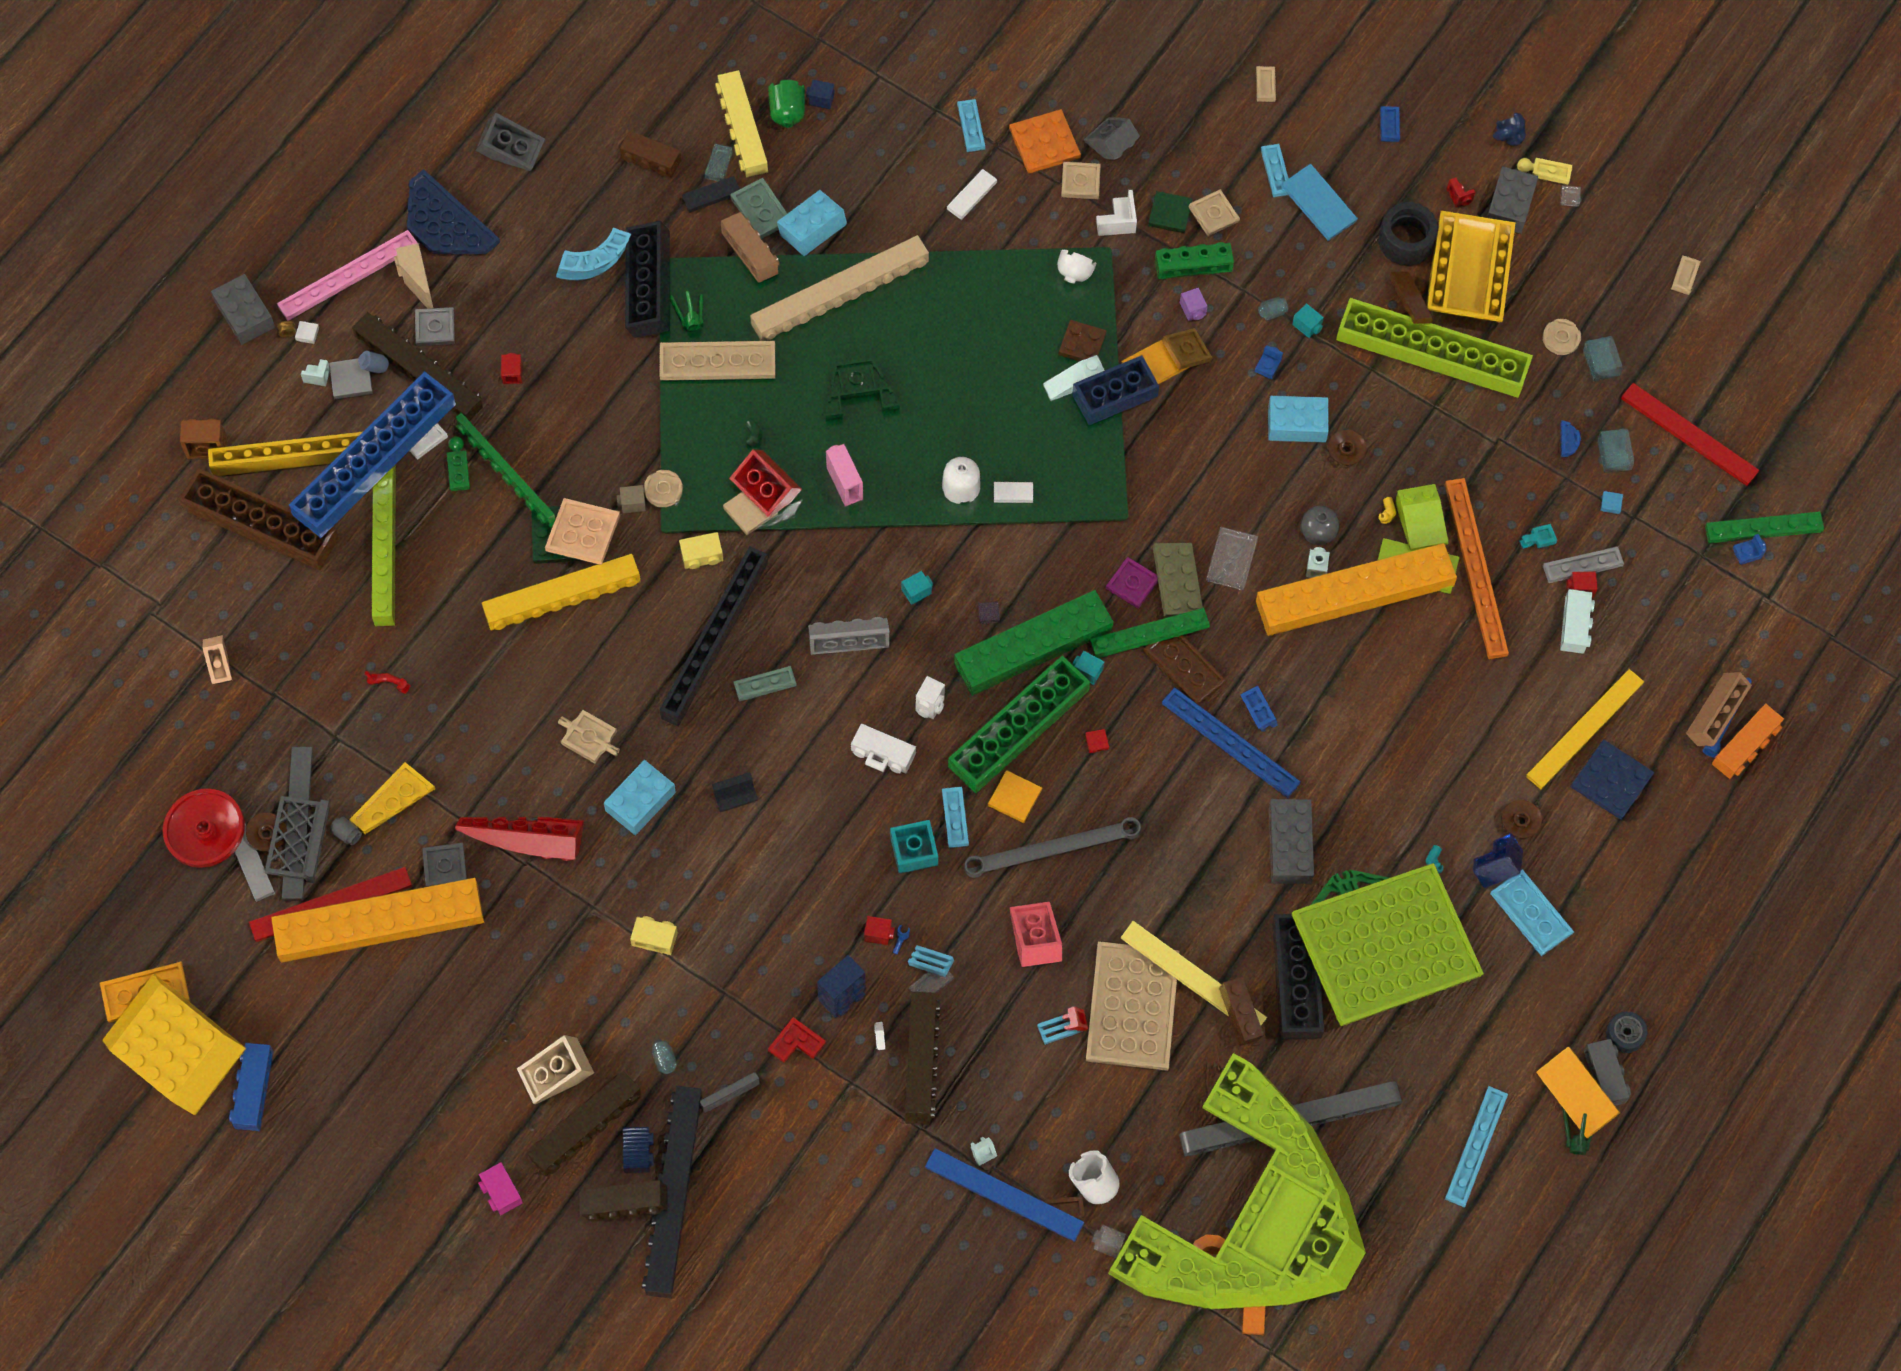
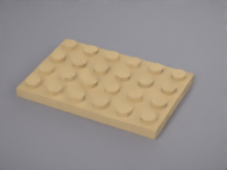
M1098 941L1086 1061L1168 1071L1177 979L1130 945Z

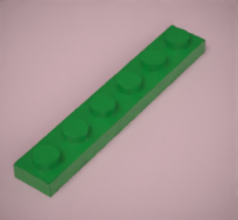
M1821 512L1709 522L1706 523L1705 529L1708 543L1749 540L1753 539L1754 535L1759 534L1760 538L1819 533L1824 531Z
M1200 608L1091 638L1090 641L1095 657L1101 658L1210 628V623L1205 609Z

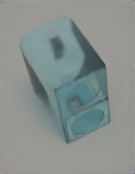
M1612 336L1585 342L1583 352L1593 381L1621 375L1623 368L1618 367H1622V363Z
M1628 429L1601 431L1597 441L1604 473L1632 470L1634 456Z

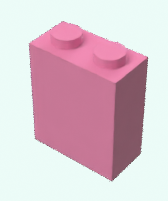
M845 445L830 447L826 451L827 470L844 505L848 506L863 500V482Z

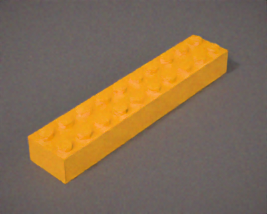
M1442 543L1263 590L1257 593L1256 604L1266 633L1270 636L1437 592L1445 587H1454L1457 576L1445 544Z
M476 878L271 917L277 956L281 963L484 923Z

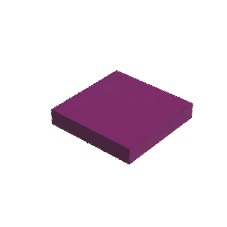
M1127 557L1106 585V589L1139 609L1158 583L1157 574Z

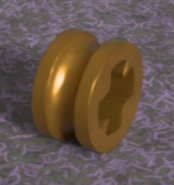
M283 321L277 326L278 330H280V337L288 338L296 334L295 323L292 321Z

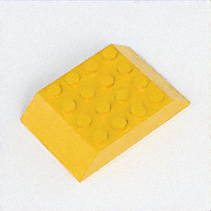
M1447 211L1440 212L1438 235L1434 245L1426 302L1429 311L1503 322L1516 222Z
M154 973L103 1038V1042L109 1051L170 1101L193 1115L198 1113L246 1050V1047Z

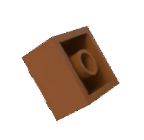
M189 419L181 421L180 443L187 459H209L208 449L227 447V436L221 420Z

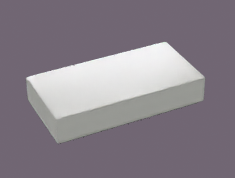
M994 482V502L1033 503V482Z

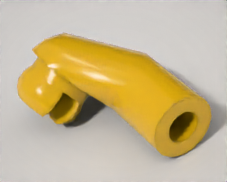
M1392 497L1383 499L1385 510L1378 516L1383 524L1390 523L1396 515Z

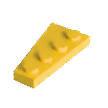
M404 762L349 820L359 827L361 832L367 834L435 790V786Z

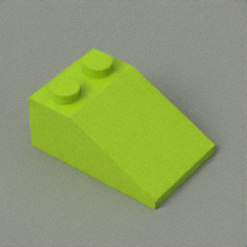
M1432 484L1397 490L1395 505L1410 551L1442 543L1448 545L1444 516L1436 485Z

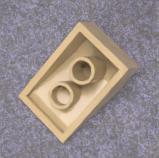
M419 244L396 248L397 256H394L399 277L403 276L407 287L428 309H432L433 304Z
M566 1035L517 1068L533 1104H538L579 1084L594 1073L578 1039Z

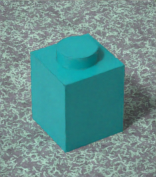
M1306 303L1294 315L1292 325L1310 338L1313 334L1317 335L1322 330L1324 317Z
M922 571L901 581V590L911 605L932 594L933 583L928 575L925 576Z
M1083 651L1081 656L1077 655L1072 664L1093 685L1104 669V661Z

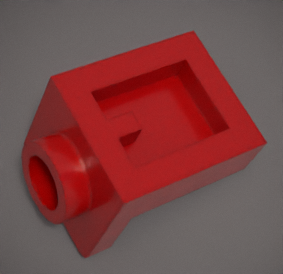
M1456 177L1449 180L1446 189L1456 207L1461 205L1467 206L1472 203L1476 193L1474 189L1465 192L1463 185L1459 183Z

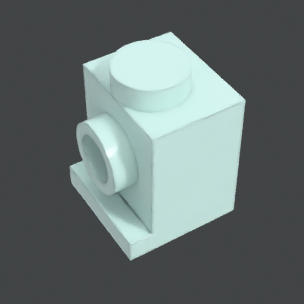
M1316 547L1314 550L1310 549L1306 577L1313 578L1327 574L1330 552H1326L1321 547Z

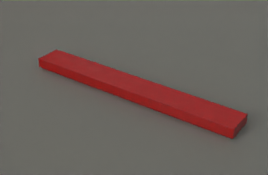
M1632 383L1622 395L1621 399L1744 485L1748 486L1758 474L1759 469L1636 384Z
M406 867L250 921L249 924L254 939L258 942L274 936L271 917L393 894L411 888L412 884Z

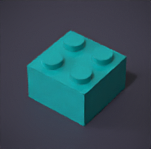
M930 820L890 828V838L898 873L938 866L939 857Z

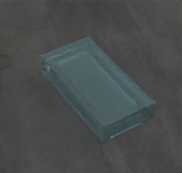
M714 144L705 172L706 179L724 180L733 153L732 147Z

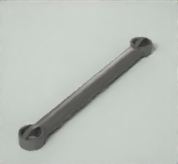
M1128 817L1122 823L984 857L970 856L965 861V872L969 877L978 878L987 871L1121 838L1135 839L1140 833L1141 824L1136 818ZM1126 823H1134L1136 825L1132 829H1123ZM971 861H977L981 864L974 868H967Z

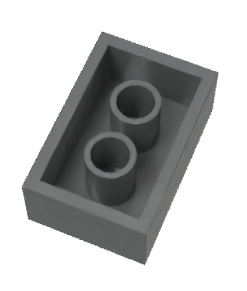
M1502 166L1487 218L1516 222L1514 232L1522 234L1538 176Z
M245 274L211 291L217 307L241 345L275 328L272 316Z

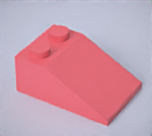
M1050 902L1010 907L1021 966L1061 962L1062 942Z

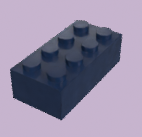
M1141 355L1073 383L1072 395L1088 425H1091L1158 397L1159 385L1144 357Z

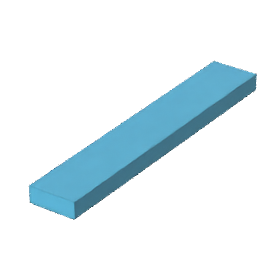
M1488 1086L1445 1200L1462 1207L1466 1206L1507 1099V1093Z

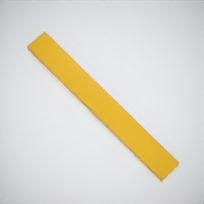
M1629 669L1536 764L1526 777L1539 789H1542L1643 685L1644 681Z

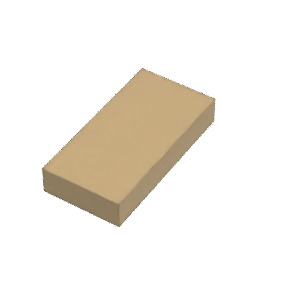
M1256 67L1257 101L1275 102V67Z
M1682 255L1671 289L1689 295L1701 261Z

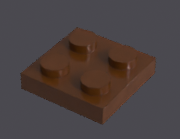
M1070 320L1059 355L1077 361H1082L1096 355L1099 356L1107 330Z

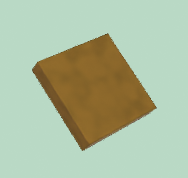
M1195 328L1166 335L1162 338L1163 344L1179 370L1208 363L1212 360L1211 354Z

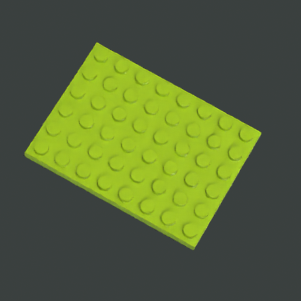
M1434 863L1312 904L1291 913L1340 1026L1484 975Z

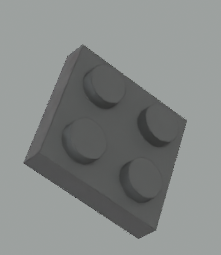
M463 843L422 848L426 887L467 879Z

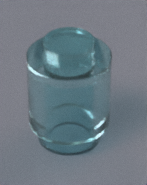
M1276 297L1261 302V307L1258 308L1260 316L1265 318V320L1282 316L1285 312H1288V305L1284 297Z
M667 1041L654 1044L652 1046V1055L657 1070L664 1074L673 1072L677 1066V1061L671 1045Z

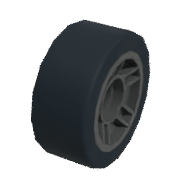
M1633 1012L1616 1014L1606 1029L1607 1040L1611 1039L1612 1044L1616 1045L1617 1050L1622 1053H1632L1638 1050L1645 1042L1648 1034L1645 1021ZM1623 1030L1631 1032L1630 1035H1625Z

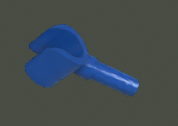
M899 925L897 931L898 939L893 951L896 955H898L901 944L904 940L908 939L910 928H908L906 933H902V925Z

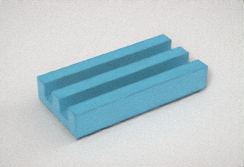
M917 945L915 947L916 951L911 955L912 958L908 960L909 966L946 977L954 962L953 957ZM917 959L928 962L929 964L917 961ZM932 965H938V966L944 967V969H941V968H938V967H935V966H932Z
M1062 1016L1037 1025L1044 1045L1080 1033V1031L1075 1029L1072 1031L1068 1030L1047 1038V1034L1065 1029L1064 1027L1070 1024L1069 1021L1043 1030L1046 1027L1067 1021L1062 1019Z

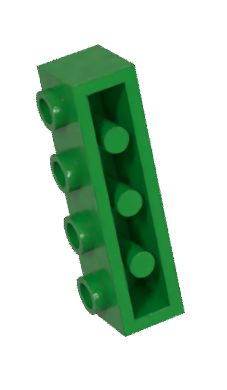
M1219 242L1212 245L1200 244L1193 247L1162 248L1156 250L1155 253L1158 279L1232 272L1234 265L1231 243Z

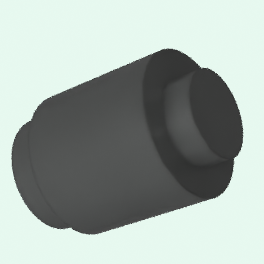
M344 816L336 818L331 824V833L346 844L354 845L361 838L362 832L359 831V827Z

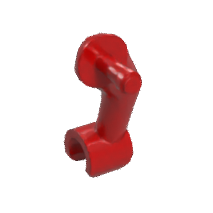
M368 671L364 673L367 676V683L371 685L381 682H392L397 685L396 689L404 694L411 687L404 678L400 679L389 673L370 674Z

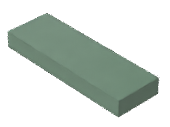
M791 666L734 681L739 702L796 686Z

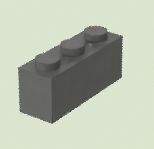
M1611 1039L1587 1044L1584 1054L1591 1075L1615 1106L1626 1103L1630 1098L1631 1091L1623 1078L1624 1068L1618 1062L1616 1045L1612 1044Z

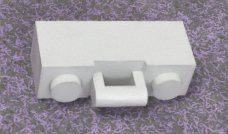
M861 724L851 743V751L860 758L868 757L865 765L884 772L888 765L893 772H903L906 774L916 755V746Z

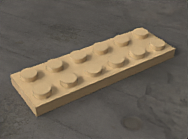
M775 341L660 343V380L775 378Z

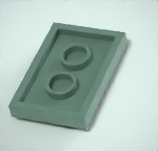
M763 178L730 194L738 210L745 218L750 220L752 228L759 232L761 239L779 230L777 221L787 215V212Z

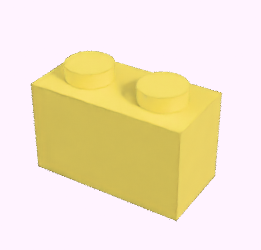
M718 532L679 540L685 569H697L702 565H716L723 561Z
M643 916V918L637 917L630 938L631 945L671 955L678 934L677 926L668 921L657 922L648 916Z

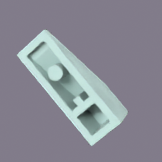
M1096 355L1079 361L1043 383V386L1052 401L1071 394L1073 383L1105 370Z

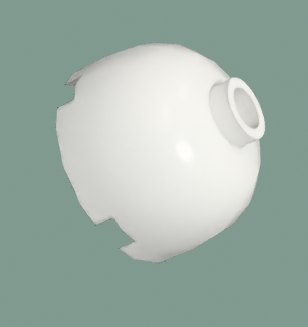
M1061 250L1057 265L1059 272L1065 276V281L1075 284L1076 281H1085L1092 275L1097 264L1096 262L1092 263L1093 260L1073 252L1072 255H1068V250Z

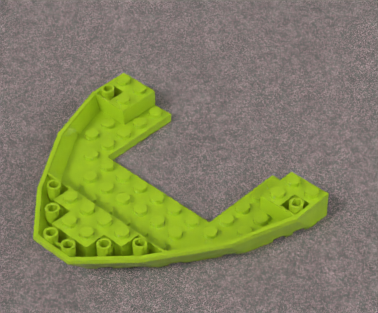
M1233 1053L1202 1108L1276 1151L1215 1258L1141 1215L1108 1274L1145 1296L1211 1310L1290 1305L1346 1290L1366 1253L1349 1195L1313 1127L1252 1063Z

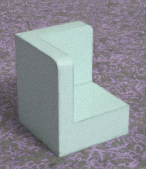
M320 359L318 366L307 365L306 371L301 372L303 383L326 386L330 373L328 361Z

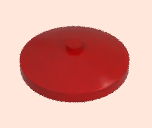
M199 789L185 794L169 809L163 824V838L170 853L181 863L198 868L214 866L229 858L239 847L245 831L244 815L239 805L231 796L216 789Z

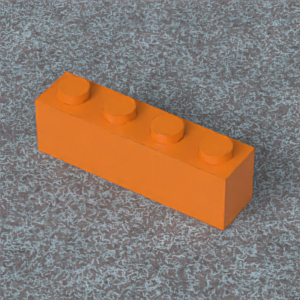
M1765 704L1715 757L1712 765L1729 779L1735 774L1739 776L1746 768L1744 764L1747 761L1751 763L1758 755L1756 751L1759 748L1764 749L1771 740L1768 738L1772 734L1776 736L1783 728L1781 723L1784 718Z

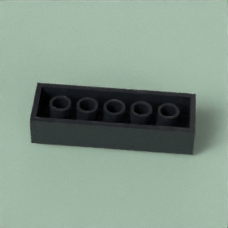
M661 220L627 227L626 232L630 233L631 236L626 244L625 328L634 338L670 331V231Z
M1274 914L1272 930L1280 1040L1321 1039L1324 1033L1320 978L1292 914Z

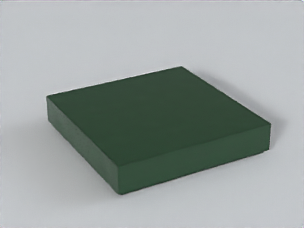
M1156 191L1148 226L1185 233L1190 214L1188 206L1192 203L1193 198Z

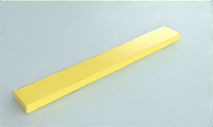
M1132 921L1121 936L1122 940L1229 1016L1219 990L1222 984L1139 924ZM1255 1009L1260 1025H1262L1267 1017Z

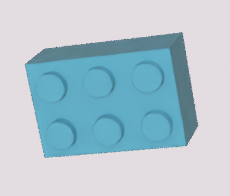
M819 190L777 221L780 236L805 256L847 225L844 209Z
M1270 396L1268 405V440L1326 443L1328 436V398Z
M643 760L604 802L605 811L636 835L676 793L675 784L646 760Z

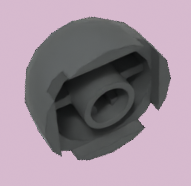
M1326 506L1311 507L1304 514L1300 530L1308 542L1322 546L1335 540L1339 532L1340 523L1337 514L1332 509Z

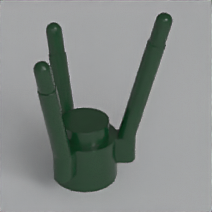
M1563 1108L1567 1139L1566 1147L1570 1148V1153L1586 1155L1592 1136L1587 1139L1584 1136L1587 1114H1583L1580 1134L1573 1135V1139H1571L1568 1113Z

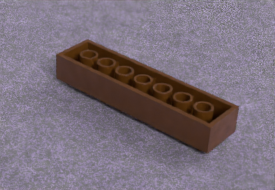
M200 468L197 469L179 498L184 511L319 571L339 540L335 528L332 527L320 538L292 515L290 508Z

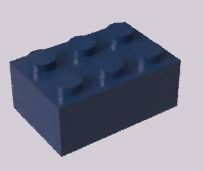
M849 955L817 981L818 1000L835 1018L839 1014L841 1016L844 1015L854 1001L858 1002L865 996V972Z

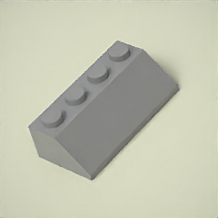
M875 617L871 620L854 619L850 622L834 621L828 624L817 622L808 625L811 655L889 648V625L887 618Z

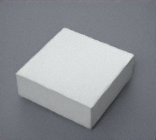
M300 321L295 340L314 344L319 325Z

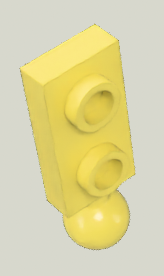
M1522 158L1517 163L1519 171L1525 173L1533 171L1532 175L1538 176V179L1569 184L1572 165L1536 158L1534 163H1531L1528 158Z

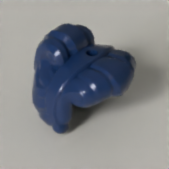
M1514 113L1513 118L1496 122L1497 131L1493 133L1494 139L1507 141L1508 145L1518 146L1524 141L1526 134L1525 119L1522 114Z

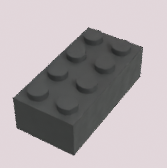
M1271 799L1269 804L1271 884H1312L1314 860L1311 800Z

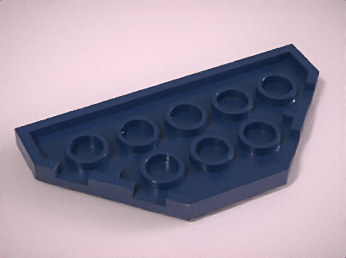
M424 169L410 180L407 230L431 253L487 254L500 243V239Z

